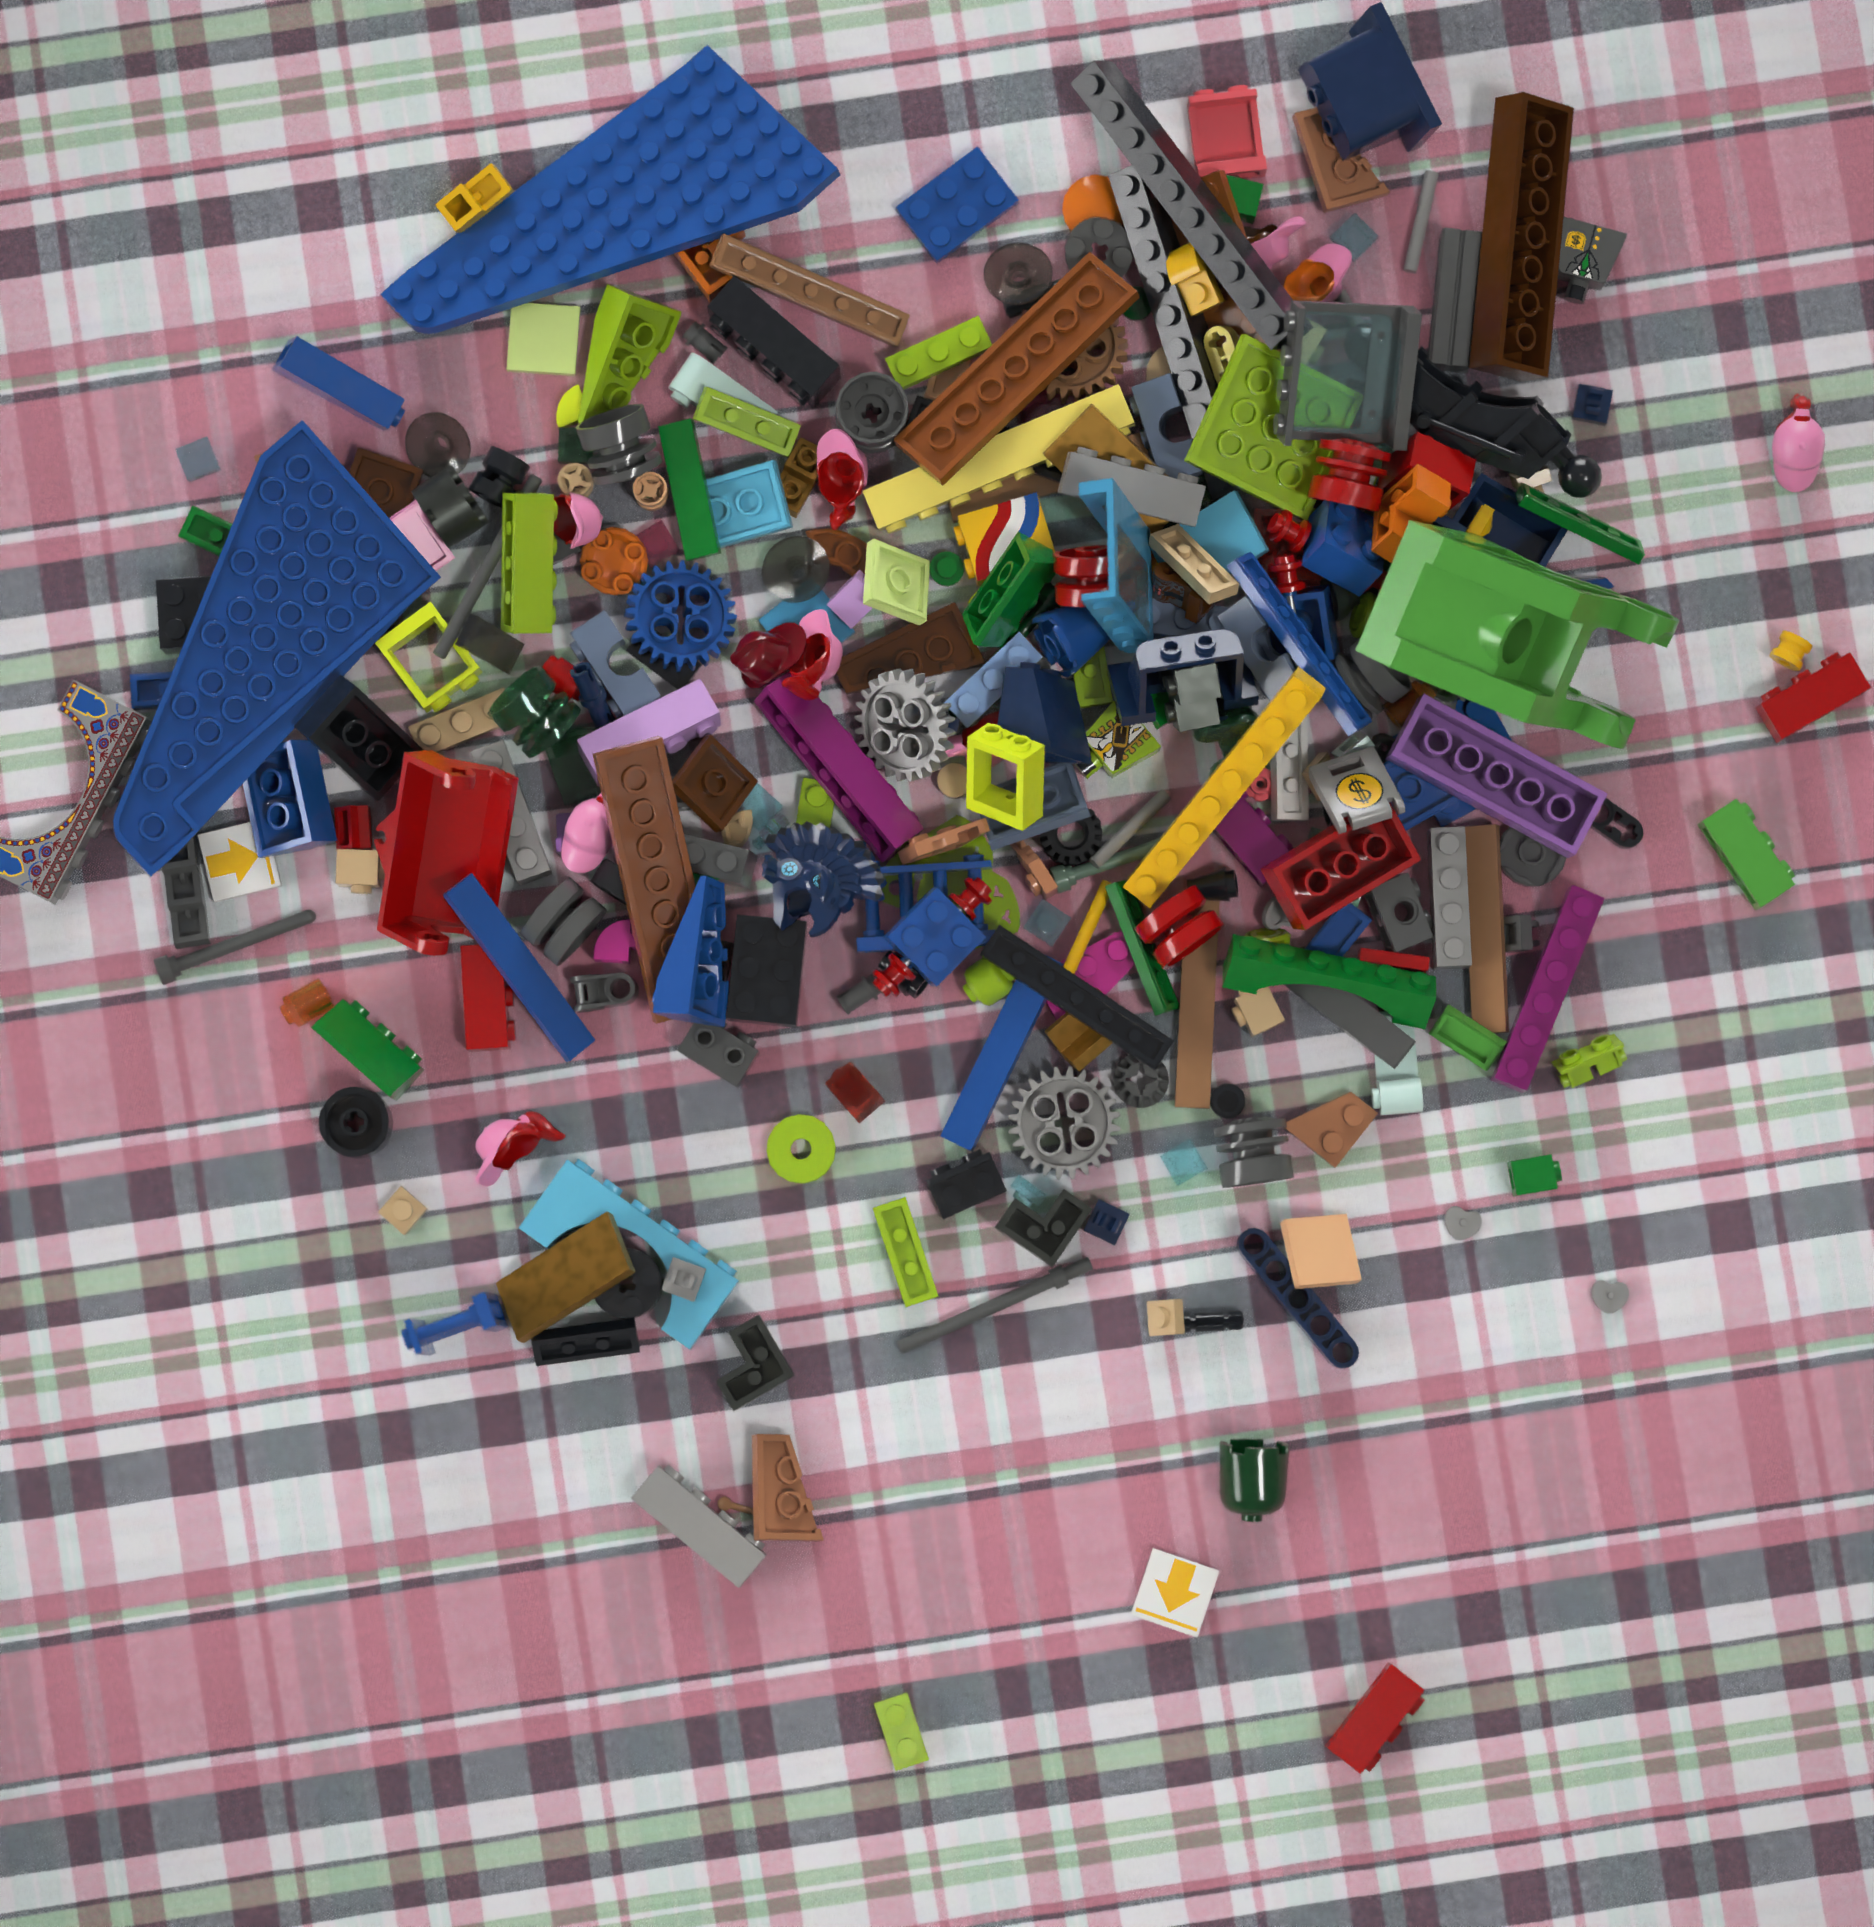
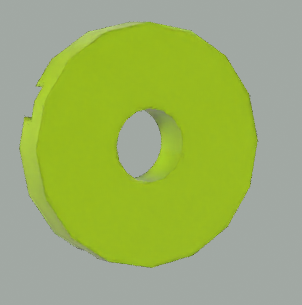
M798 1114L786 1117L775 1125L768 1137L766 1152L769 1163L778 1176L789 1182L806 1184L817 1181L828 1172L835 1158L836 1145L832 1132L824 1122L813 1116ZM804 1139L810 1143L811 1153L807 1158L797 1159L792 1155L791 1146L796 1140Z

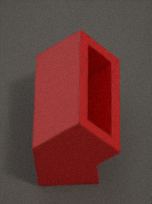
M347 805L335 807L336 849L373 850L370 806Z

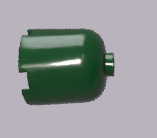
M1230 1439V1444L1220 1441V1498L1226 1509L1233 1513L1241 1514L1242 1521L1261 1522L1262 1515L1273 1514L1283 1506L1287 1487L1288 1443L1277 1441L1275 1448L1263 1446V1439Z

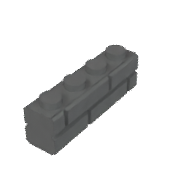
M1442 228L1440 233L1428 346L1429 354L1427 358L1442 371L1467 373L1469 370L1482 241L1481 231Z

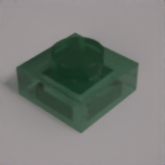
M559 427V464H588L587 461L594 456V451H583L576 428Z

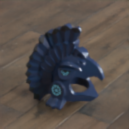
M808 821L803 825L793 823L790 828H780L777 834L767 835L765 844L776 854L777 859L770 854L765 855V860L762 863V876L773 884V920L782 931L800 917L811 915L814 925L808 933L812 938L817 937L831 929L841 912L845 914L855 905L853 899L862 900L867 898L876 902L885 899L882 888L887 885V881L878 863L875 862L873 853L867 848L864 841H855L848 833H841L835 827L828 828L822 822L815 826ZM789 895V906L787 908V897Z

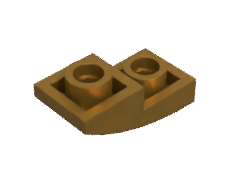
M800 437L784 464V469L780 475L790 516L794 518L798 517L818 481L816 470L817 445Z

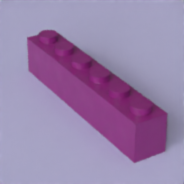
M788 671L767 685L753 702L882 863L909 845L908 840L918 836L924 830L923 826L919 823L916 814L909 810L899 798L895 788L887 783L879 773L874 762L854 742L851 733L845 730L834 717L832 710L827 704L823 703L819 697L815 700H804L794 695L786 687H782V681L792 676Z
M1571 885L1567 889L1507 1037V1043L1501 1052L1490 1079L1491 1081L1520 1093L1528 1090L1605 899L1604 897L1575 885Z

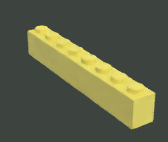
M1119 384L997 434L943 486L924 469L918 467L863 490L878 530L886 529L888 534L894 533L907 527L905 521L918 516L920 521L939 514L937 508L947 503H950L952 508L971 500L969 496L971 493L981 489L984 494L993 492L1003 487L1001 481L1014 476L1016 481L1035 474L1033 467L1044 463L1047 464L1048 468L1054 466L1044 456V451L1091 403L1126 436L1131 434L1129 428L1135 426V422Z

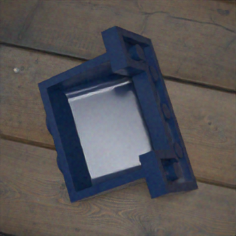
M1382 2L1370 6L1348 31L1351 39L1303 63L1298 69L1307 88V97L1310 103L1316 106L1322 118L1323 130L1327 136L1332 138L1342 161L1400 137L1407 151L1411 152L1420 148L1442 125Z
M1483 473L1479 475L1469 495L1466 496L1452 519L1445 515L1442 518L1438 517L1431 524L1466 532L1480 507L1486 504L1495 511L1492 518V529L1483 538L1546 567L1568 531L1520 507L1516 494L1512 489L1506 488Z
M1219 629L1150 640L1138 646L1132 661L1107 665V675L1121 726L1156 721V710L1151 694L1167 692V690H1162L1158 671L1214 662L1216 663L1224 710L1258 705L1259 695L1252 672L1243 662L1244 653L1239 637L1232 631Z

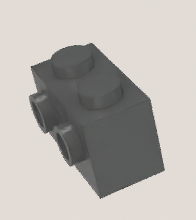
M694 1023L677 1051L739 1088L760 1053L759 1050L754 1048L757 1042L740 1031L735 1037L725 1031V1027Z

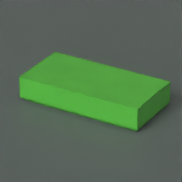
M1449 1004L1429 1032L1431 1036L1485 1071L1489 1070L1507 1041Z

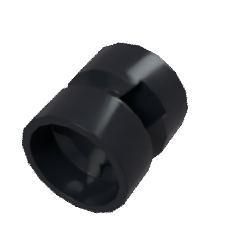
M491 446L482 462L485 468L484 471L476 473L468 489L485 501L502 508V493H517L514 486L522 484L530 466L516 456Z

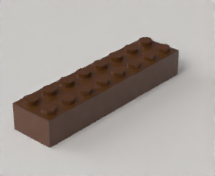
M1526 92L1495 98L1469 365L1470 369L1519 382L1548 378L1574 114V107Z

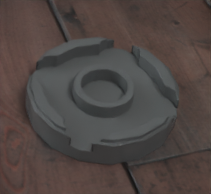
M1509 827L1500 838L1501 869L1513 883L1524 887H1540L1553 881L1563 870L1566 857L1517 830Z

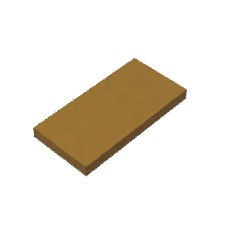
M1092 403L1043 453L1062 473L1067 453H1077L1078 447L1097 451V458L1110 461L1112 455L1132 460L1130 467L1144 470L1145 464L1157 466ZM1139 514L1150 529V533L1162 530L1170 522Z
M605 1212L496 1282V1286L516 1339L524 1344L634 1274L635 1269L614 1216L609 1212Z

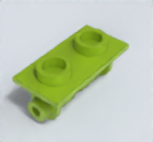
M1615 1034L1598 1036L1591 1041V1044L1583 1048L1567 1050L1560 1054L1558 1059L1551 1061V1064L1561 1074L1558 1077L1563 1088L1570 1086L1572 1089L1594 1079L1590 1070L1591 1066L1595 1065L1598 1074L1601 1076L1622 1067V1062L1628 1059L1623 1050L1624 1044Z

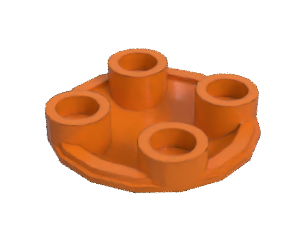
M1094 174L1082 177L1070 186L1064 196L1062 207L1064 220L1070 232L1080 222L1091 217L1108 218L1124 226L1108 176Z
M617 527L601 529L599 535L582 548L580 559L581 575L585 581L602 593L611 595L628 594L631 592L634 583H641V575L647 573L648 556L646 548L640 539L627 529Z

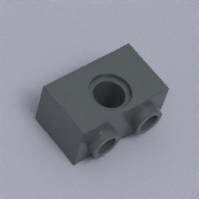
M1408 872L1398 874L1364 894L1385 950L1395 953L1433 938L1431 929H1433L1432 918L1427 910L1422 909L1418 899L1421 896L1419 885L1413 877L1410 878ZM1397 903H1402L1406 907L1407 916L1403 921L1398 920L1395 916L1394 909Z

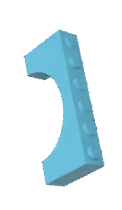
M577 1159L575 1164L566 1160L519 1226V1229L549 1249L566 1233L583 1227L605 1212H609L614 1216L618 1227L627 1229L640 1236L656 1251L664 1263L667 1272L673 1257L707 1269L695 1302L671 1294L669 1314L661 1330L691 1350L739 1283L733 1277L737 1271L721 1259L717 1264L707 1259L705 1256L708 1250L693 1239L686 1244L676 1237L680 1230L663 1219L660 1224L648 1217L652 1210L638 1200L634 1199L631 1204L620 1197L623 1190L608 1179L603 1184L594 1179L592 1174L595 1170L580 1159Z

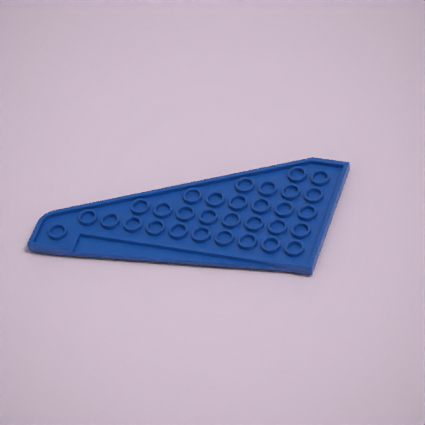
M706 45L684 66L515 190L488 214L464 232L454 235L407 270L380 295L413 330L424 334L439 333L719 239L722 234L731 235L800 212L841 174L830 160L714 50Z
M303 420L266 450L258 460L115 811L113 830L117 841L149 877L170 861L295 729L294 726L332 683L340 675L344 676L402 613L441 578Z

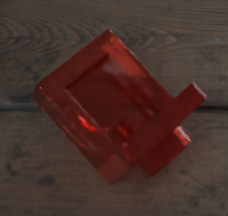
M852 1061L836 1069L831 1078L825 1083L833 1095L859 1124L885 1102L884 1098L862 1075Z

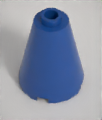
M1126 601L1125 603L1127 604V606H1128V607L1130 608V610L1132 611L1129 602ZM1063 606L1040 613L1032 619V623H1038L1039 628L1033 632L1042 653L1051 665L1058 663L1063 668L1058 673L1065 677L1075 674L1110 640V637L1087 607Z

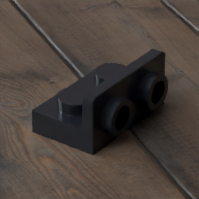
M981 1149L961 1157L964 1163L951 1169L948 1163L930 1171L932 1178L926 1180L943 1220L1007 1191L990 1152L983 1155Z

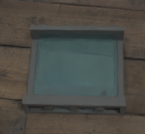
M1291 300L1290 311H1286L1284 317L1285 332H1288L1287 345L1282 346L1280 354L1281 366H1284L1283 379H1279L1277 384V399L1281 401L1280 412L1275 414L1273 420L1274 434L1277 435V438L1283 445L1291 446L1292 439L1329 440L1346 438L1361 442L1387 443L1392 450L1407 451L1422 313L1416 307L1406 305Z

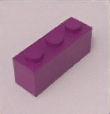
M1245 791L1213 830V833L1259 886L1262 887L1267 881L1260 868L1292 850L1294 847L1283 834L1280 833L1278 836L1274 834L1268 827L1272 823L1271 820L1259 807L1254 810L1247 803L1246 799L1249 796Z

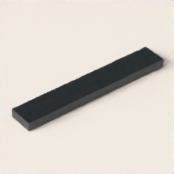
M1000 925L980 953V956L1154 1071L1174 1042V1040Z

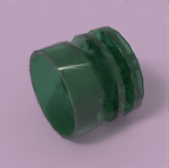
M540 665L532 667L512 682L494 701L487 713L504 732L510 731L519 725L512 741L517 746L523 744L521 750L528 758L537 756L560 740L575 722L581 711V708L574 701L567 703L569 696L564 691L549 698L555 689L556 682Z

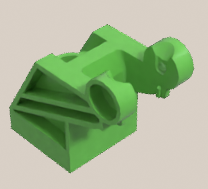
M1409 520L1355 651L1394 670L1521 722L1573 730L1605 745L1624 749L1636 719L1613 706L1582 695L1579 690L1569 685L1590 636L1596 628L1617 630L1649 645L1653 642L1667 648L1678 626L1679 619L1642 601L1552 571L1477 534Z

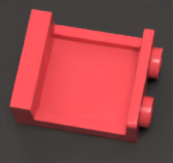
M1237 85L1228 88V92L1214 93L1213 89H1203L1194 92V96L1188 97L1187 109L1195 171L1198 175L1204 177L1215 171L1225 170L1226 175L1242 179L1265 177L1267 164L1266 156H1263L1257 109V89H1248L1247 85Z

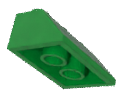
M1019 531L1017 532L962 613L973 644L981 647H1002L1008 638L1010 639L1016 634L1020 620L1025 612L1030 611L1035 606L1039 596L1038 593L1044 584L1051 582L1056 575L1053 567L1054 553L1052 549Z
M342 999L315 1022L311 1028L385 1094L397 1101L424 1071L418 1064L422 1058L407 1045L402 1050L392 1042L396 1035L381 1022L375 1027L366 1019L370 1012L359 1002L354 1000L349 1004L346 1000Z

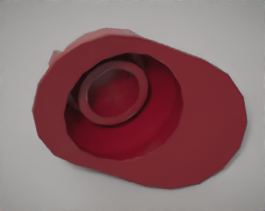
M783 623L768 632H749L739 641L736 651L730 656V661L741 671L745 685L752 689L761 688L798 663L807 645L806 633L796 623Z

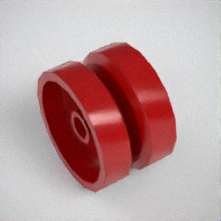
M1108 545L1073 547L1056 551L1053 554L1054 572L1062 577H1067L1055 585V597L1058 605L1086 607L1081 601V594L1109 591ZM1118 546V574L1131 566L1130 549L1124 546ZM1119 575V594L1124 602L1132 599V580L1124 575Z
M1196 885L1166 900L1134 929L1145 944H1153L1167 937L1153 952V956L1163 969L1171 967L1190 955L1225 926L1214 910H1207L1193 918L1206 903V898Z

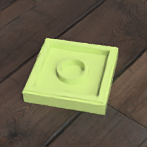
M526 303L511 308L507 372L576 376L580 306Z
M872 539L867 543L863 604L916 625H922L927 621L930 560Z

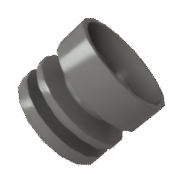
M878 372L860 373L848 380L839 392L835 412L837 429L846 432L852 438L856 447L864 453L884 452L896 445L893 439L906 427L909 412L907 395L901 385L889 375ZM871 409L874 414L879 413L877 415V422L871 423L869 418L863 419L866 417L867 410Z
M643 404L626 405L597 414L575 427L583 451H600L587 461L590 469H597L591 474L595 485L629 481L645 474L662 463L659 451H651L657 446L655 439H638L640 435L651 428Z
M1359 638L1349 646L1354 661L1347 655L1339 653L1335 657V663L1330 662L1372 719V713L1378 715L1384 710L1379 695L1393 704L1412 689V683L1407 674L1394 670L1355 651L1360 640Z
M1266 1116L1233 1120L1222 1127L1213 1129L1215 1138L1230 1137L1231 1143L1216 1146L1217 1152L1233 1153L1234 1159L1219 1165L1222 1188L1294 1178L1291 1155L1275 1154L1274 1151L1275 1146L1289 1141L1288 1136L1272 1137V1130L1287 1127L1285 1118L1276 1119Z

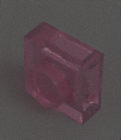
M662 520L636 535L646 548L650 569L680 551Z

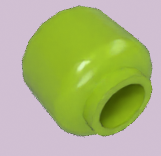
M982 957L965 970L966 984L963 985V989L972 1002L975 1003L979 1000L982 1004L991 1006L1010 993L1015 978Z

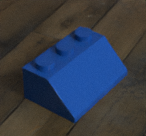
M309 740L282 742L243 783L258 858L309 850L337 841L318 749Z

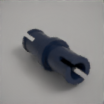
M582 662L575 665L570 670V675L579 690V701L583 707L587 708L595 729L597 730L615 721L616 719L605 700L607 693L603 686L598 684L590 663Z

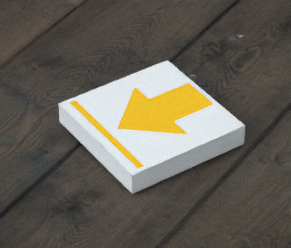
M251 822L198 834L213 902L216 903L282 887L276 857L258 858Z
M1152 1548L1130 1615L1198 1637L1219 1570Z

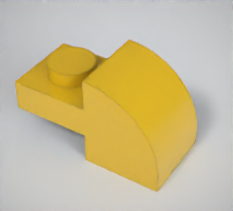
M490 163L465 185L459 184L437 202L435 206L454 231L460 233L488 214L515 191L497 167Z
M1190 242L1169 253L1166 267L1171 285H1178L1191 316L1198 315L1225 301L1213 272Z

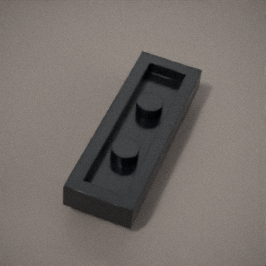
M635 1318L547 1329L531 1338L536 1366L640 1352Z

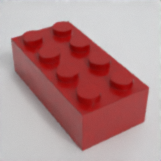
M1391 802L1389 804L1392 809V818L1353 830L1348 822V816L1344 818L1347 829L1345 833L1339 834L1333 824L1260 868L1293 929H1309L1421 860Z

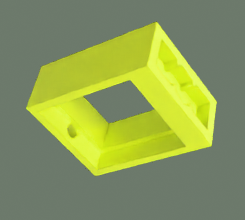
M431 601L377 640L375 644L424 710L428 713L433 709L436 713L452 701L450 696L459 689L465 692L476 685L480 680L477 676L483 672L460 640L456 638L453 648L468 666V669L426 698L394 655V652L434 623H436L442 633H444L448 626Z
M990 723L985 724L967 737L966 808L1021 831L1043 817L1045 745L1031 740L1027 736L1018 735L1003 729L999 725ZM992 755L1017 764L1016 793L991 784Z

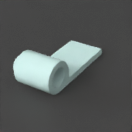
M695 353L690 354L669 385V389L673 391L670 397L685 408L690 404L697 406L704 387H709L773 414L778 413V411Z
M1387 1011L1379 1012L1391 1021V1015ZM1393 1023L1415 1040L1414 1027ZM1416 1044L1413 1045L1395 1069L1374 1054L1377 1088H1371L1373 1109H1379L1380 1115L1423 1112V1093L1420 1077L1418 1078Z

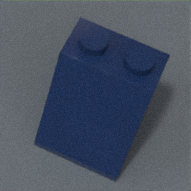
M1020 662V668L1005 667L997 725L1044 744V762L1091 764V753L1074 681L1062 678L1057 670H1040L1041 665L1035 663Z

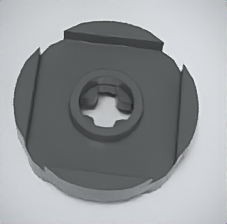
M1091 217L1080 222L1071 231L1065 244V259L1069 270L1089 252L1092 253L1093 247L1091 245L1097 242L1099 246L1106 244L1109 249L1105 252L1107 259L1102 262L1122 278L1127 273L1133 260V252L1125 227L1115 220L1100 217Z

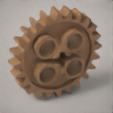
M1119 318L1067 367L1075 369L1076 372L1074 374L1065 376L1060 373L1045 388L1047 389L1048 400L1051 401L1056 394H1060L1062 404H1065L1068 396H1073L1074 401L1077 402L1083 394L1089 397L1093 395L1094 390L1099 392L1105 390V383L1113 386L1116 385V377L1113 373L1123 374L1124 368L1121 363L1128 362L1127 352L1123 351L1128 349V340L1123 338L1126 335L1124 326H1118ZM1094 349H1101L1104 351V353L1098 357H1093L1088 354L1090 351Z

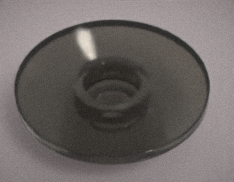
M1027 243L1007 244L998 248L988 258L984 267L985 285L996 299L1004 303L1013 305L1027 304L1040 298L1049 288L1052 281V265L1047 255L1034 245ZM1016 277L1024 278L1023 281H1013Z
M441 412L425 413L416 418L407 430L405 437L407 455L415 467L425 471V476L431 478L451 464L459 474L468 464L471 454L468 434L464 427L450 415ZM439 437L445 441L447 447L439 444Z
M803 536L788 537L776 543L765 556L762 565L763 581L769 592L777 599L789 603L804 602L816 596L826 585L830 574V561L824 548L815 540ZM796 570H804V574L800 578H794Z

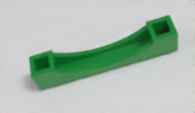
M1233 934L1223 964L1222 988L1257 994L1258 989L1285 984H1309L1331 987L1358 995L1373 1002L1391 1015L1392 1023L1426 1029L1437 998L1436 976L1419 971L1413 972L1394 968L1386 964L1380 965L1365 962L1352 957L1346 958L1327 954L1319 950L1312 951L1293 947L1285 943L1279 944L1264 941L1252 936L1245 937Z

